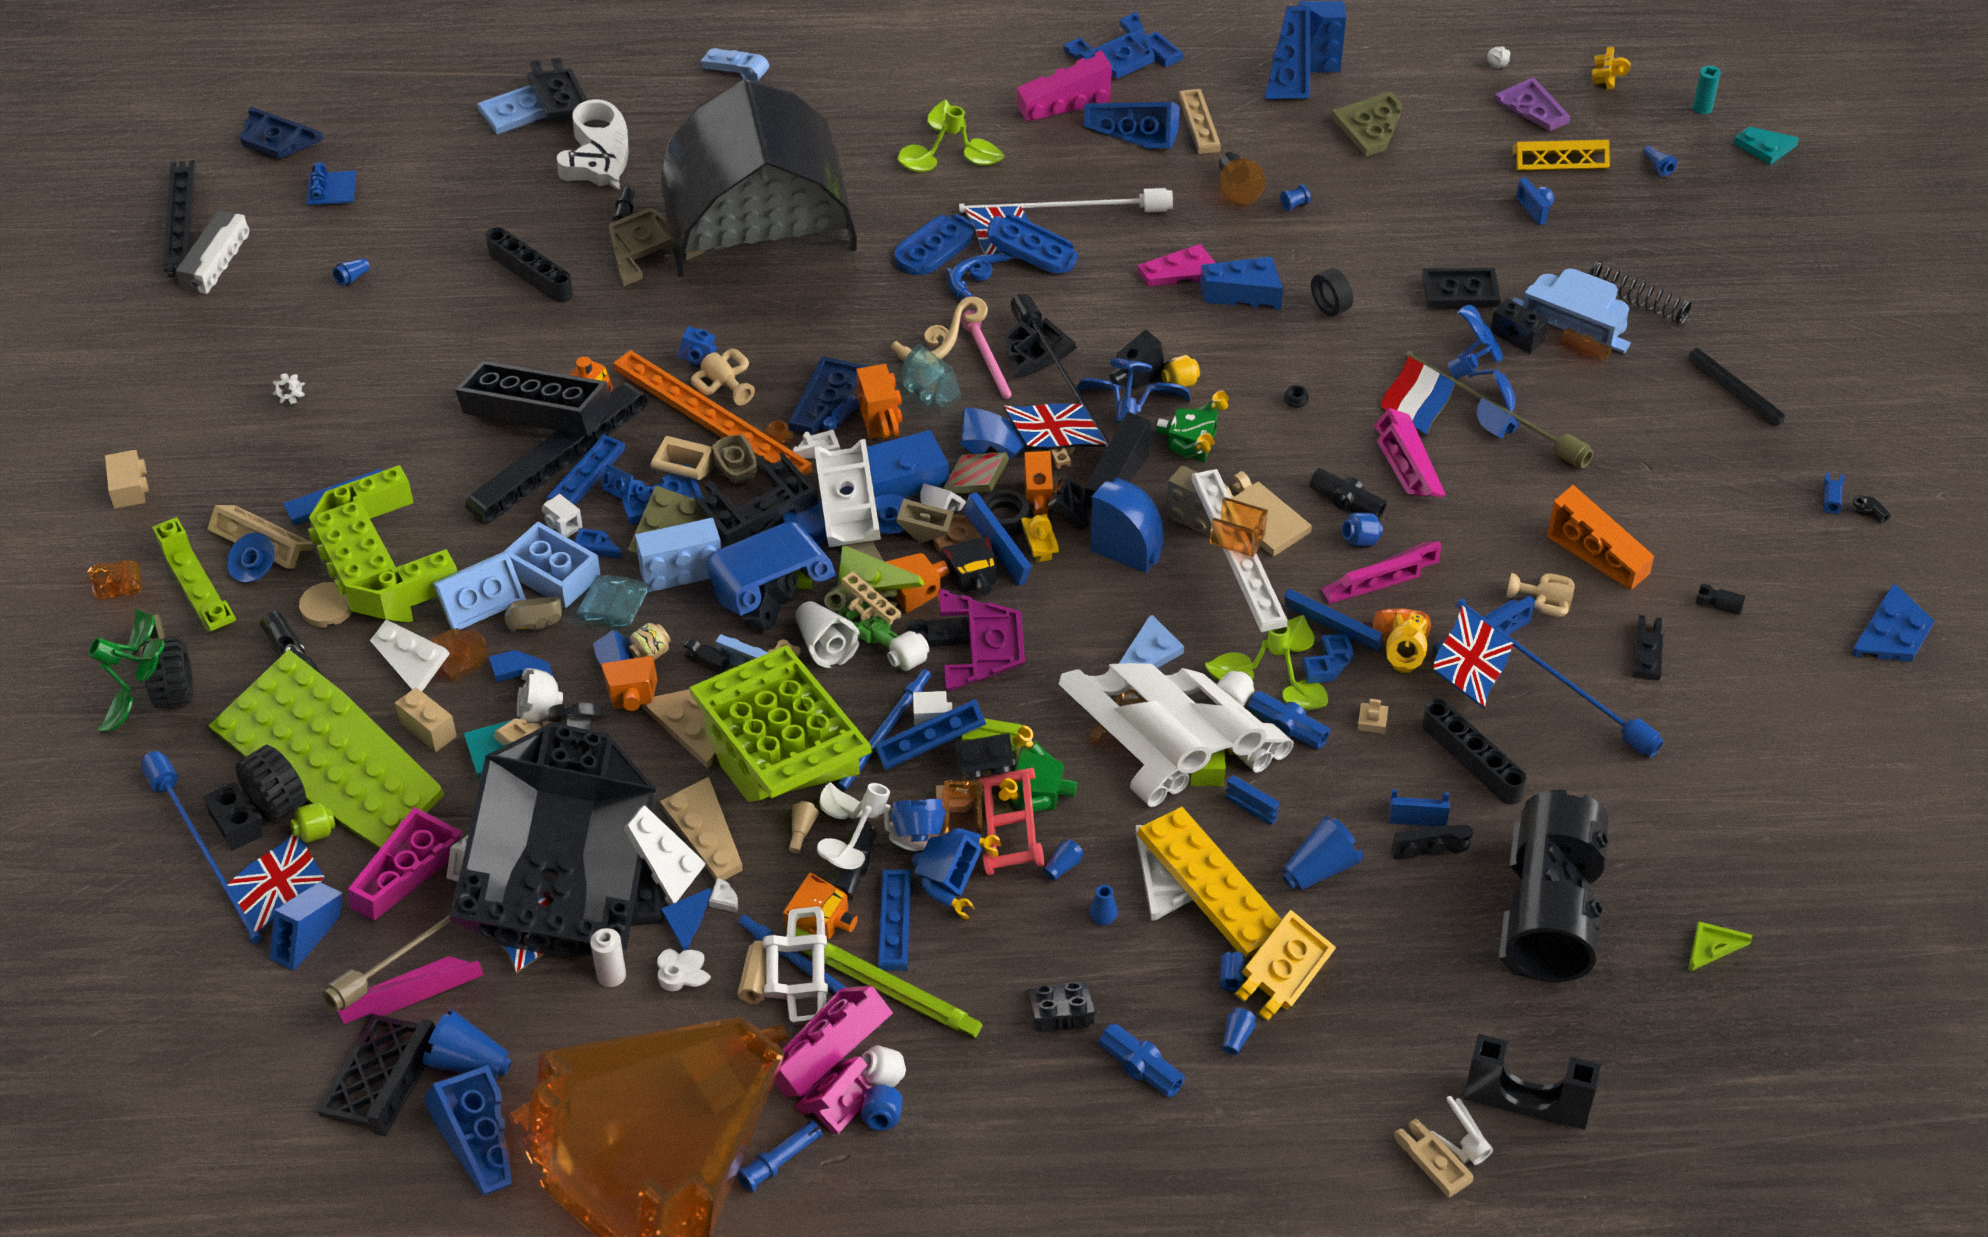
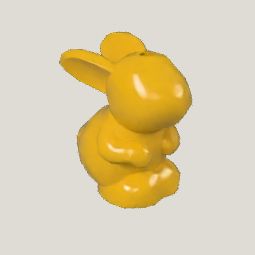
M1397 614L1394 618L1393 631L1388 637L1386 644L1387 659L1394 670L1400 673H1410L1422 664L1427 652V640L1425 637L1427 621L1425 618L1421 619L1419 623L1412 619L1403 621L1401 614Z

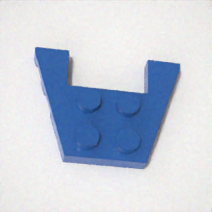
M1137 12L1120 19V27L1127 34L1092 49L1081 37L1064 44V52L1078 60L1082 58L1088 60L1095 56L1094 53L1102 50L1112 66L1111 76L1116 79L1155 62L1153 50L1148 37L1144 33V27L1140 23Z

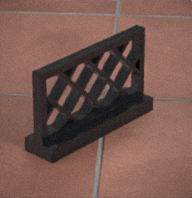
M374 1014L317 1110L319 1116L370 1127L375 1134L386 1137L426 1067L422 1063L425 1052L430 1054L432 1051L431 1044L428 1042L436 1027L434 1022L422 1019L420 1023H414ZM378 1026L390 1028V1032L374 1039L373 1035ZM408 1032L414 1033L410 1040L400 1044L399 1036ZM390 1040H395L397 1046L380 1053L378 1046ZM374 1048L377 1055L360 1063L361 1055ZM398 1054L401 1055L396 1064L386 1068L385 1060ZM379 1063L381 1064V1071L369 1077L365 1076L364 1070ZM360 1072L362 1080L346 1087L347 1079ZM386 1078L387 1081L383 1088L372 1093L369 1085ZM366 1087L368 1095L352 1102L349 1095ZM346 1097L347 1105L336 1110L331 1109L335 1101ZM372 1102V1107L366 1116L356 1114V1109Z

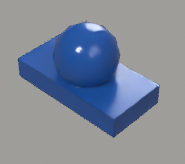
M1527 177L1519 179L1516 198L1539 225L1546 224L1549 207L1554 202L1552 190L1547 187L1536 189Z

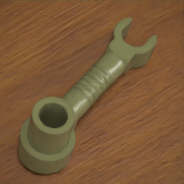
M838 584L828 591L824 602L828 609L840 611L846 603L854 601L856 596L848 591L845 586ZM889 589L885 592H879V594L886 599L887 596H896L897 591ZM868 594L867 598L874 600L876 599V596L874 594ZM890 602L894 607H896V602Z

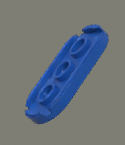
M952 214V217L940 215L932 219L897 245L894 256L896 266L902 272L911 275H925L935 271L970 245L973 240V226L968 219L960 215Z
M1000 215L995 216L989 223L987 236L990 242L997 248L1052 273H1065L1075 266L1078 254L1077 251H1074L1072 243L1067 239L1015 215H1006L1001 218Z

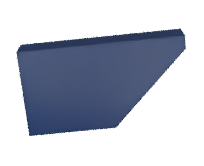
M578 529L575 543L598 556L621 558V549L613 544L605 531Z

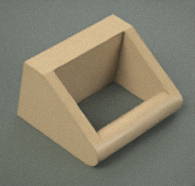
M670 436L664 438L651 461L652 469L696 480L705 477L715 466L713 447Z

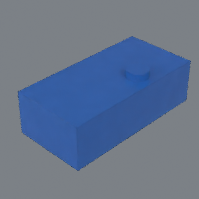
M931 430L867 447L874 498L885 494L908 497L921 493L923 483L940 488L944 487L949 478V464ZM850 486L842 488L844 495L851 494L854 490Z

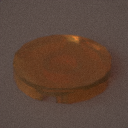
M1239 158L1232 160L1224 166L1219 178V188L1227 201L1245 206L1254 203L1260 198L1265 189L1266 179L1263 170L1257 163L1249 159Z

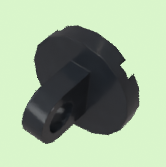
M576 703L570 708H566L564 704H558L548 709L549 720L561 722L563 725L591 730V722L604 719V708L598 704Z

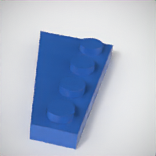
M1310 6L1286 7L1264 99L1310 98Z

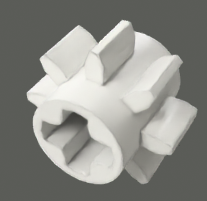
M286 373L281 374L282 381H273V384L276 385V391L272 394L280 397V403H285L289 399V402L294 404L297 403L296 396L302 397L305 395L301 392L302 386L305 383H300L297 380V374L292 375L290 379Z

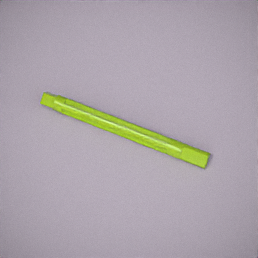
M796 926L795 937L812 935ZM827 942V946L824 948V964L867 986H873L875 990L958 1032L962 1031L974 1038L977 1037L983 1025L980 1021L968 1016V1013ZM812 950L801 951L812 957Z

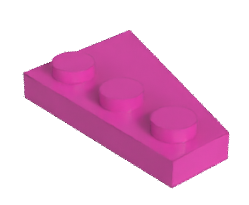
M1198 244L1139 264L1137 272L1148 286L1177 284L1179 280L1185 279L1200 282L1201 265L1216 262L1202 245Z

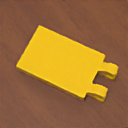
M1290 910L1241 973L1248 979L1235 995L1245 1002L1257 987L1261 988L1271 998L1258 1014L1268 1021L1280 1006L1287 1011L1292 1007L1336 947Z

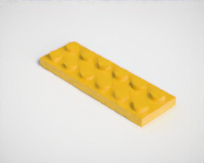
M1180 807L1139 827L1136 835L1233 947L1242 953L1246 959L1256 954L1282 919L1186 810Z

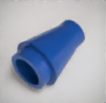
M365 258L338 263L333 268V277L339 285L349 286L361 275L369 271L370 265Z
M1071 839L1060 842L1049 862L1043 868L1044 874L1052 881H1056L1059 876L1081 862V857L1084 855L1083 850Z
M1109 885L1097 887L1096 894L1089 908L1091 918L1099 925L1112 923L1118 915L1113 889Z
M1234 1008L1233 1012L1228 1014L1222 1045L1223 1051L1231 1055L1239 1054L1241 1047L1256 1027V1017L1253 1013L1242 1008Z

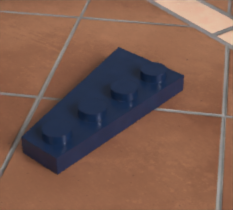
M822 356L789 421V430L802 433L809 432V434L813 435L822 425L821 422L827 416H830L829 414L857 387L856 369L869 366Z

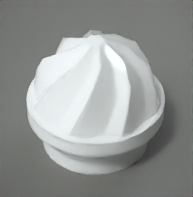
M1502 46L1494 47L1487 55L1488 62L1496 69L1500 67L1506 68L1510 58V51L1505 50V47Z

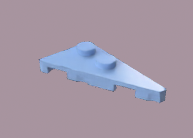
M1151 615L1119 664H1153L1156 668H1159L1184 654V646Z

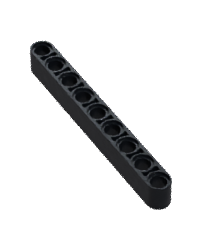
M629 383L620 385L610 393L614 407L588 436L561 431L555 432L470 494L465 503L466 510L485 523L494 521L588 452L603 434L611 435L641 413L647 406L648 396Z

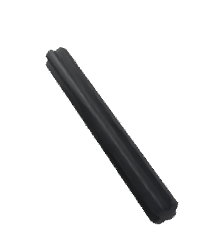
M1695 347L1689 352L1688 359L1772 424L1779 426L1784 422L1785 413L1702 350Z

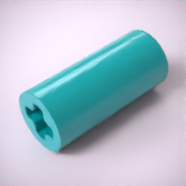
M1707 65L1700 69L1692 109L1699 114H1709L1713 110L1721 75L1720 69L1715 66Z

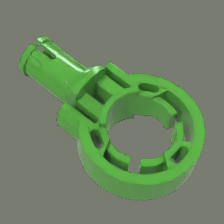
M863 602L860 605L864 610L871 607L867 602ZM850 603L846 604L838 612V615L850 621L855 619V617L861 616L856 609L853 611L849 609ZM879 615L875 618L870 616L869 619L860 621V623L854 622V625L859 630L858 640L863 639L873 644L881 643L889 649L891 640L900 636L890 630L891 625Z

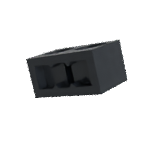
M235 782L203 796L210 817L231 851L263 837L260 825L264 824L261 814L257 808L251 809L250 805H252L248 793L245 790L240 791Z

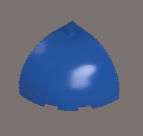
M1116 477L1113 479L1114 482L1106 481L1092 496L1090 551L1147 573L1152 564H1157L1161 555L1164 541L1162 519L1155 503L1146 492L1138 486Z

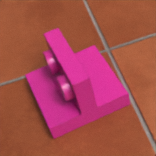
M860 1056L838 1062L813 1085V1088L803 1096L795 1107L802 1115L814 1113L833 1135L840 1133L862 1108L866 1091L873 1087L867 1083L865 1077L861 1074L867 1064Z

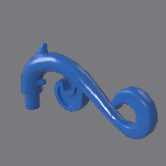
M998 248L1000 254L979 255L968 258L957 264L953 269L949 267L946 269L948 273V287L958 299L974 297L965 286L966 281L961 282V277L965 272L971 269V277L978 281L987 280L992 275V265L990 263L1007 261L1018 257L1005 253V251Z

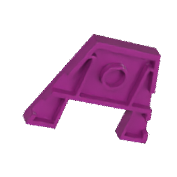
M939 589L940 616H968L971 664L944 665L946 692L1024 665L1025 654L1021 611L990 602L987 604L972 600V597L962 595L961 597L950 594L947 590Z

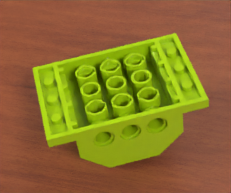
M788 645L689 687L691 697L704 712L706 733L721 768L748 802L769 797L774 798L783 793L859 775V758L871 753L870 743Z

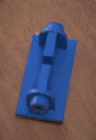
M606 464V469L602 476L603 490L626 501H629L630 495L638 496L645 491L642 481L633 480V475Z

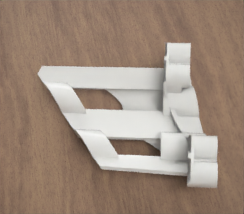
M1125 663L1109 664V671L1100 676L1085 675L1080 669L1061 674L1059 685L1144 764L1131 781L1130 788L1149 807L1159 805L1165 799L1167 792L1171 794L1180 793L1189 782L1188 773H1193L1203 768L1209 762L1212 753L1230 748L1238 758L1254 772L1258 773L1270 764L1273 757L1276 760H1281L1293 748V741L1278 727L1271 723H1262L1205 674L1181 668L1176 674L1164 675L1153 664ZM1133 688L1147 702L1120 707L1108 695H1120ZM1202 690L1217 705L1196 704L1186 694H1193Z

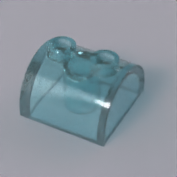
M918 343L904 361L902 367L904 380L902 383L910 392H913L915 389L920 391L919 396L926 404L929 405L934 402L939 407H949L962 398L953 368Z

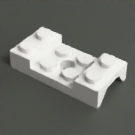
M865 439L859 440L852 448L830 452L820 446L814 447L829 547L881 539ZM845 486H850L854 489L848 495L841 494L840 490Z

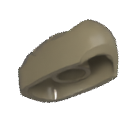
M743 434L727 436L712 444L716 462L729 480L739 484L754 478L757 468L756 457L749 441Z
M559 596L513 601L504 615L505 624L512 632H515L517 629L540 630L557 623L561 618V599Z

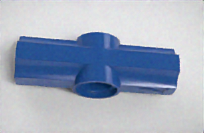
M1257 691L1248 704L1247 710L1251 714L1274 724L1289 738L1294 736L1316 749H1321L1330 735L1331 728L1306 716L1305 710L1295 702L1284 704L1261 691Z
M1110 1024L1104 1030L1103 1035L1099 1039V1045L1122 1062L1124 1070L1130 1077L1138 1081L1144 1079L1167 1098L1173 1097L1179 1091L1185 1081V1075L1162 1059L1155 1045L1147 1040L1140 1042L1118 1024Z

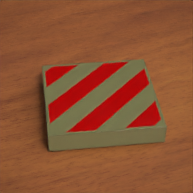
M1007 453L961 455L944 485V489L954 494L992 492L1009 460Z

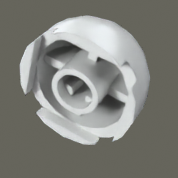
M526 668L521 678L526 680L523 688L519 687L517 717L526 719L528 723H542L549 720L548 709L551 706L562 704L563 692L558 691V684L549 673L538 669Z

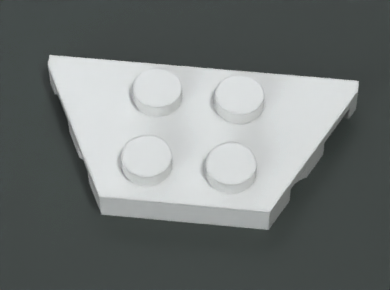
M1136 825V834L1138 832L1139 827L1143 825ZM1136 835L1151 921L1189 903L1193 899Z

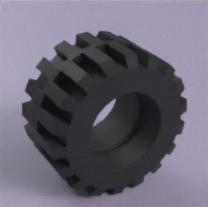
M180 636L163 638L161 640L165 642V646L159 656L158 664L153 674L145 681L149 699L156 709L190 704L193 698V676L186 644ZM152 640L145 641L144 646H143V650H142V657H143V653H144L145 647H146L147 644H148L150 641H152Z
M265 744L236 763L235 770L240 786L248 793L254 807L269 820L277 822L306 803V793L299 775L285 756L274 747Z

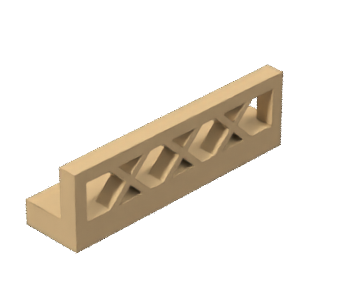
M215 505L207 529L234 543L246 534L261 533L267 536L273 543V561L288 569L295 568L300 551H312L314 547L313 542L235 505Z

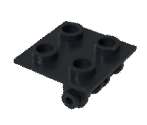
M1069 982L1066 985H1041L1028 989L1035 1017L1033 1018L1035 1030H1040L1041 1032L1056 1031L1055 1019H1057L1058 1030H1062V1018H1066L1067 1029H1071V1017L1073 1028L1089 1027V1024H1094L1095 1010L1087 983Z

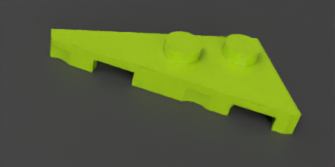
M842 546L838 584H841L842 578L853 571L876 592L924 586V581L916 574L848 546ZM848 579L849 583L855 584L851 579Z

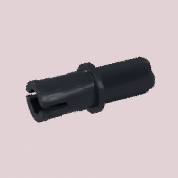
M629 186L624 187L620 198L615 203L616 212L613 217L615 221L629 216L634 209L635 190Z

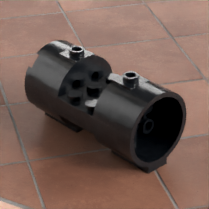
M1560 789L1538 793L1525 802L1520 820L1514 823L1510 867L1522 879L1521 888L1515 892L1511 899L1510 910L1504 912L1499 959L1513 975L1522 973L1530 978L1546 982H1568L1587 975L1595 966L1598 932L1600 930L1603 907L1601 902L1591 894L1590 884L1595 882L1604 871L1607 847L1609 846V837L1607 835L1609 820L1604 807L1586 794L1581 798L1568 795L1567 790Z

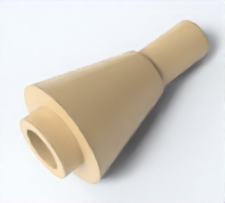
M801 801L792 805L793 836L789 851L792 853H800L803 839L819 815V811L810 802Z

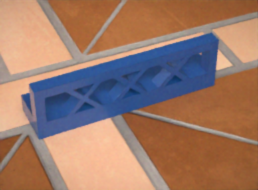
M1531 596L1526 597L1520 602L1513 599L1483 617L1509 635L1531 622L1535 600ZM1447 638L1433 646V653L1436 656Z

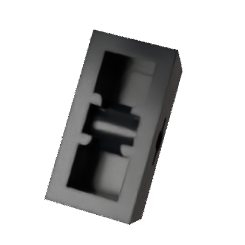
M1507 298L1493 311L1490 330L1499 338L1531 354L1545 340L1548 319Z

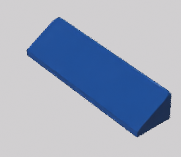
M976 699L874 746L884 769L888 770L980 728L987 723Z

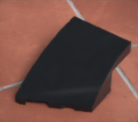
M1046 317L1038 324L1039 329L1059 360L1077 348L1076 343ZM1021 320L1003 335L1012 366V373L1016 378L1036 373L1055 363L1034 328L1029 327L1024 321Z

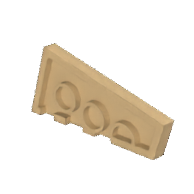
M709 777L660 801L663 812L692 850L706 863L705 867L716 881L717 878L726 880L743 871L742 862Z

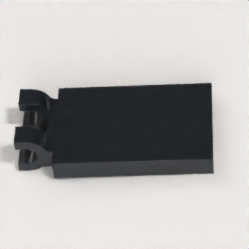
M561 58L551 60L554 69L549 71L542 70L539 60L530 61L532 72L528 73V82L547 120L572 118L574 109L579 104L588 101L572 69H565Z

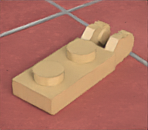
M1414 1119L1409 1122L1410 1130L1419 1140L1418 1142H1415L1402 1128L1395 1131V1139L1401 1148L1408 1152L1410 1157L1448 1198L1473 1182V1174L1436 1134L1430 1132L1419 1120Z

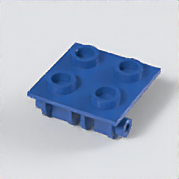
M316 162L312 166L313 173L309 174L306 205L354 202L356 171L327 172L326 166L322 162Z

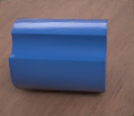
M1237 951L1235 953L1226 952L1221 956L1220 986L1225 990L1238 991L1245 982V975L1241 972L1246 966V957L1242 953Z

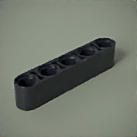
M494 227L486 232L488 253L491 258L554 301L563 303L572 299L571 276L566 270L501 227Z
M1439 698L1427 701L1422 721L1423 729L1501 801L1506 804L1519 803L1523 798L1527 780L1524 771L1446 701Z

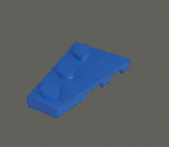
M668 474L662 477V482L657 484L659 487L693 499L697 496L702 501L704 500L696 479ZM646 486L645 491L641 495H630L629 501L622 500V506L629 524L641 521L655 486Z

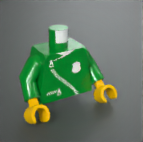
M1225 391L1216 392L1212 397L1213 402L1210 401L1199 408L1177 409L1173 421L1159 418L1156 433L1168 436V449L1175 452L1183 459L1192 458L1206 462L1211 445L1215 443L1213 439L1217 431V409L1225 411L1228 407L1227 401L1229 397Z

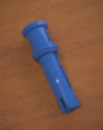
M812 1120L808 1121L807 1124L768 1153H758L756 1160L745 1168H738L735 1171V1175L741 1186L747 1192L753 1193L757 1189L756 1186L766 1178L776 1176L781 1165L822 1136L820 1129L812 1131L818 1125Z

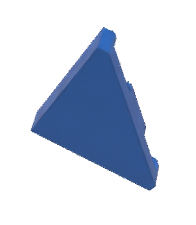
M710 888L661 909L662 916L683 951L689 950L691 941L703 920L704 912L712 893Z

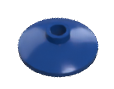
M895 494L875 497L880 533L893 534L904 530L896 520L903 499L907 498Z
M249 533L238 539L232 546L227 560L231 576L242 583H252L262 578L268 572L274 560L272 541L261 533Z

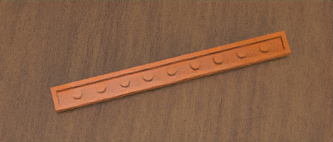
M632 350L613 363L615 371L719 437L724 438L743 434L749 441L755 457L764 456V461L767 464L781 462L780 453H784L804 476L812 471V463Z

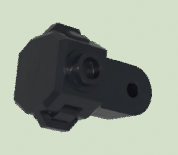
M790 572L758 586L761 593L759 606L753 611L743 614V622L748 630H769L773 628L780 607L792 599L795 588L798 586V577L795 573Z

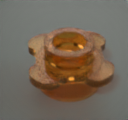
M773 421L768 425V428L764 429V434L778 443H783L785 440L793 438V433L788 431V425L783 421Z

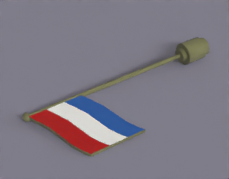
M1408 351L1405 354L1407 361L1403 370L1387 390L1381 402L1380 409L1384 412L1391 408L1409 414L1416 430L1428 437L1432 423L1448 403L1456 385L1480 400L1484 398L1512 415L1519 423L1554 442L1555 455L1571 465L1585 468L1590 463L1594 451L1590 449L1588 444L1568 433L1560 436L1558 439L1417 358L1413 355L1412 351Z

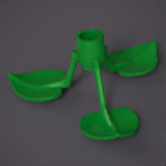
M135 609L134 625L128 645L117 644L97 637L89 648L88 656L101 662L99 667L105 669L123 687L115 695L104 722L97 728L101 732L113 731L120 727L126 720L133 703V696L129 695L131 688L110 666L112 664L118 665L122 658L140 663L136 672V679L144 682L153 674L158 664L159 656L165 646V642L159 638L153 639L147 644L143 657L134 656L140 647L144 646L145 641H148L152 633L155 618L149 613Z

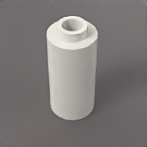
M605 928L598 930L593 934L590 941L597 980L605 987H615L620 985L626 978L620 935L613 929Z

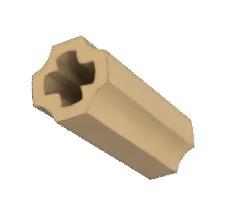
M754 941L752 945H749L737 993L739 999L746 1001L748 1004H759L765 998L763 986L766 984V949L763 948V941Z

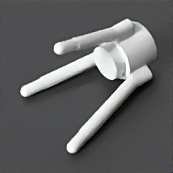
M1448 1096L1447 1102L1469 1134L1461 1140L1460 1144L1463 1146L1461 1150L1436 1132L1434 1133L1464 1164L1469 1160L1474 1165L1480 1164L1491 1155L1493 1149L1481 1134L1461 1099L1457 1098L1454 1101L1451 1096Z

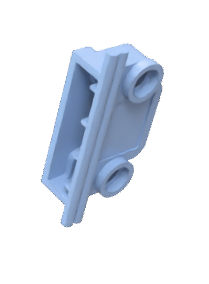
M1566 269L1560 277L1553 274L1541 275L1526 290L1524 300L1516 297L1512 300L1548 319V324L1624 354L1630 346L1631 342L1617 337L1626 330L1629 307L1625 302L1616 300L1618 291L1616 285L1576 269Z

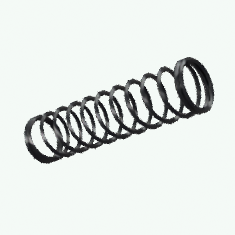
M1596 261L1591 267L1589 275L1593 276L1594 274V277L1599 278L1603 262ZM1609 266L1607 268L1603 280L1606 281V279L1608 278L1612 270V266ZM1620 269L1616 271L1611 282L1612 284L1616 283L1620 275ZM1627 273L1624 276L1620 289L1617 291L1620 299L1628 296L1629 303L1636 301L1638 307L1645 304L1647 311L1654 308L1656 315L1662 312L1663 318L1671 316L1672 322H1676V324L1680 325L1685 321L1692 305L1690 300L1687 299L1682 303L1676 319L1673 320L1674 311L1680 303L1681 296L1676 299L1671 313L1665 316V308L1671 300L1672 292L1668 294L1663 308L1657 313L1656 305L1663 294V288L1658 292L1653 306L1648 309L1647 302L1655 289V285L1650 287L1646 300L1639 305V296L1646 286V281L1642 282L1637 297L1630 301V293L1634 289L1638 278L1635 277L1628 293L1621 297V291L1629 278V274Z

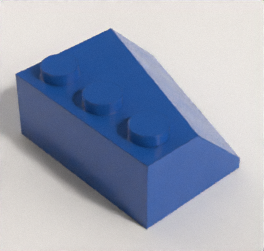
M1299 1L1297 6H1310V72H1341L1346 26L1344 1Z

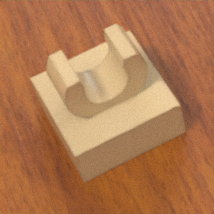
M1370 699L1369 704L1361 703L1357 730L1385 734L1388 706L1381 705V700Z

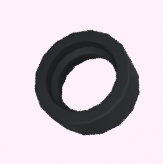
M1332 267L1313 276L1310 286L1311 293L1316 305L1325 315L1330 317L1337 316L1352 307L1354 300L1353 291L1349 281L1341 271Z
M999 489L990 492L983 498V501L991 511L1007 507L1019 512V515L1009 519L996 517L1010 537L1024 531L1021 518H1029V503L1025 496L1012 489Z

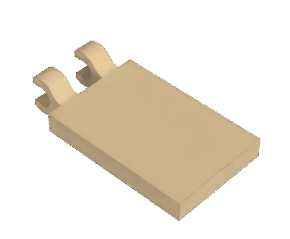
M1243 471L1233 476L1238 482L1233 484L1232 487L1239 494L1234 497L1228 486L1227 491L1248 536L1274 557L1311 533L1312 525L1259 481L1252 485L1248 476Z

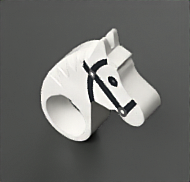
M604 100L585 101L579 104L573 111L574 136L582 146L576 151L566 150L557 155L558 175L565 181L588 180L597 184L598 187L609 184L616 190H619V176L626 167L629 153L626 122L621 112L610 102ZM591 120H604L610 123L605 128H592L583 124Z

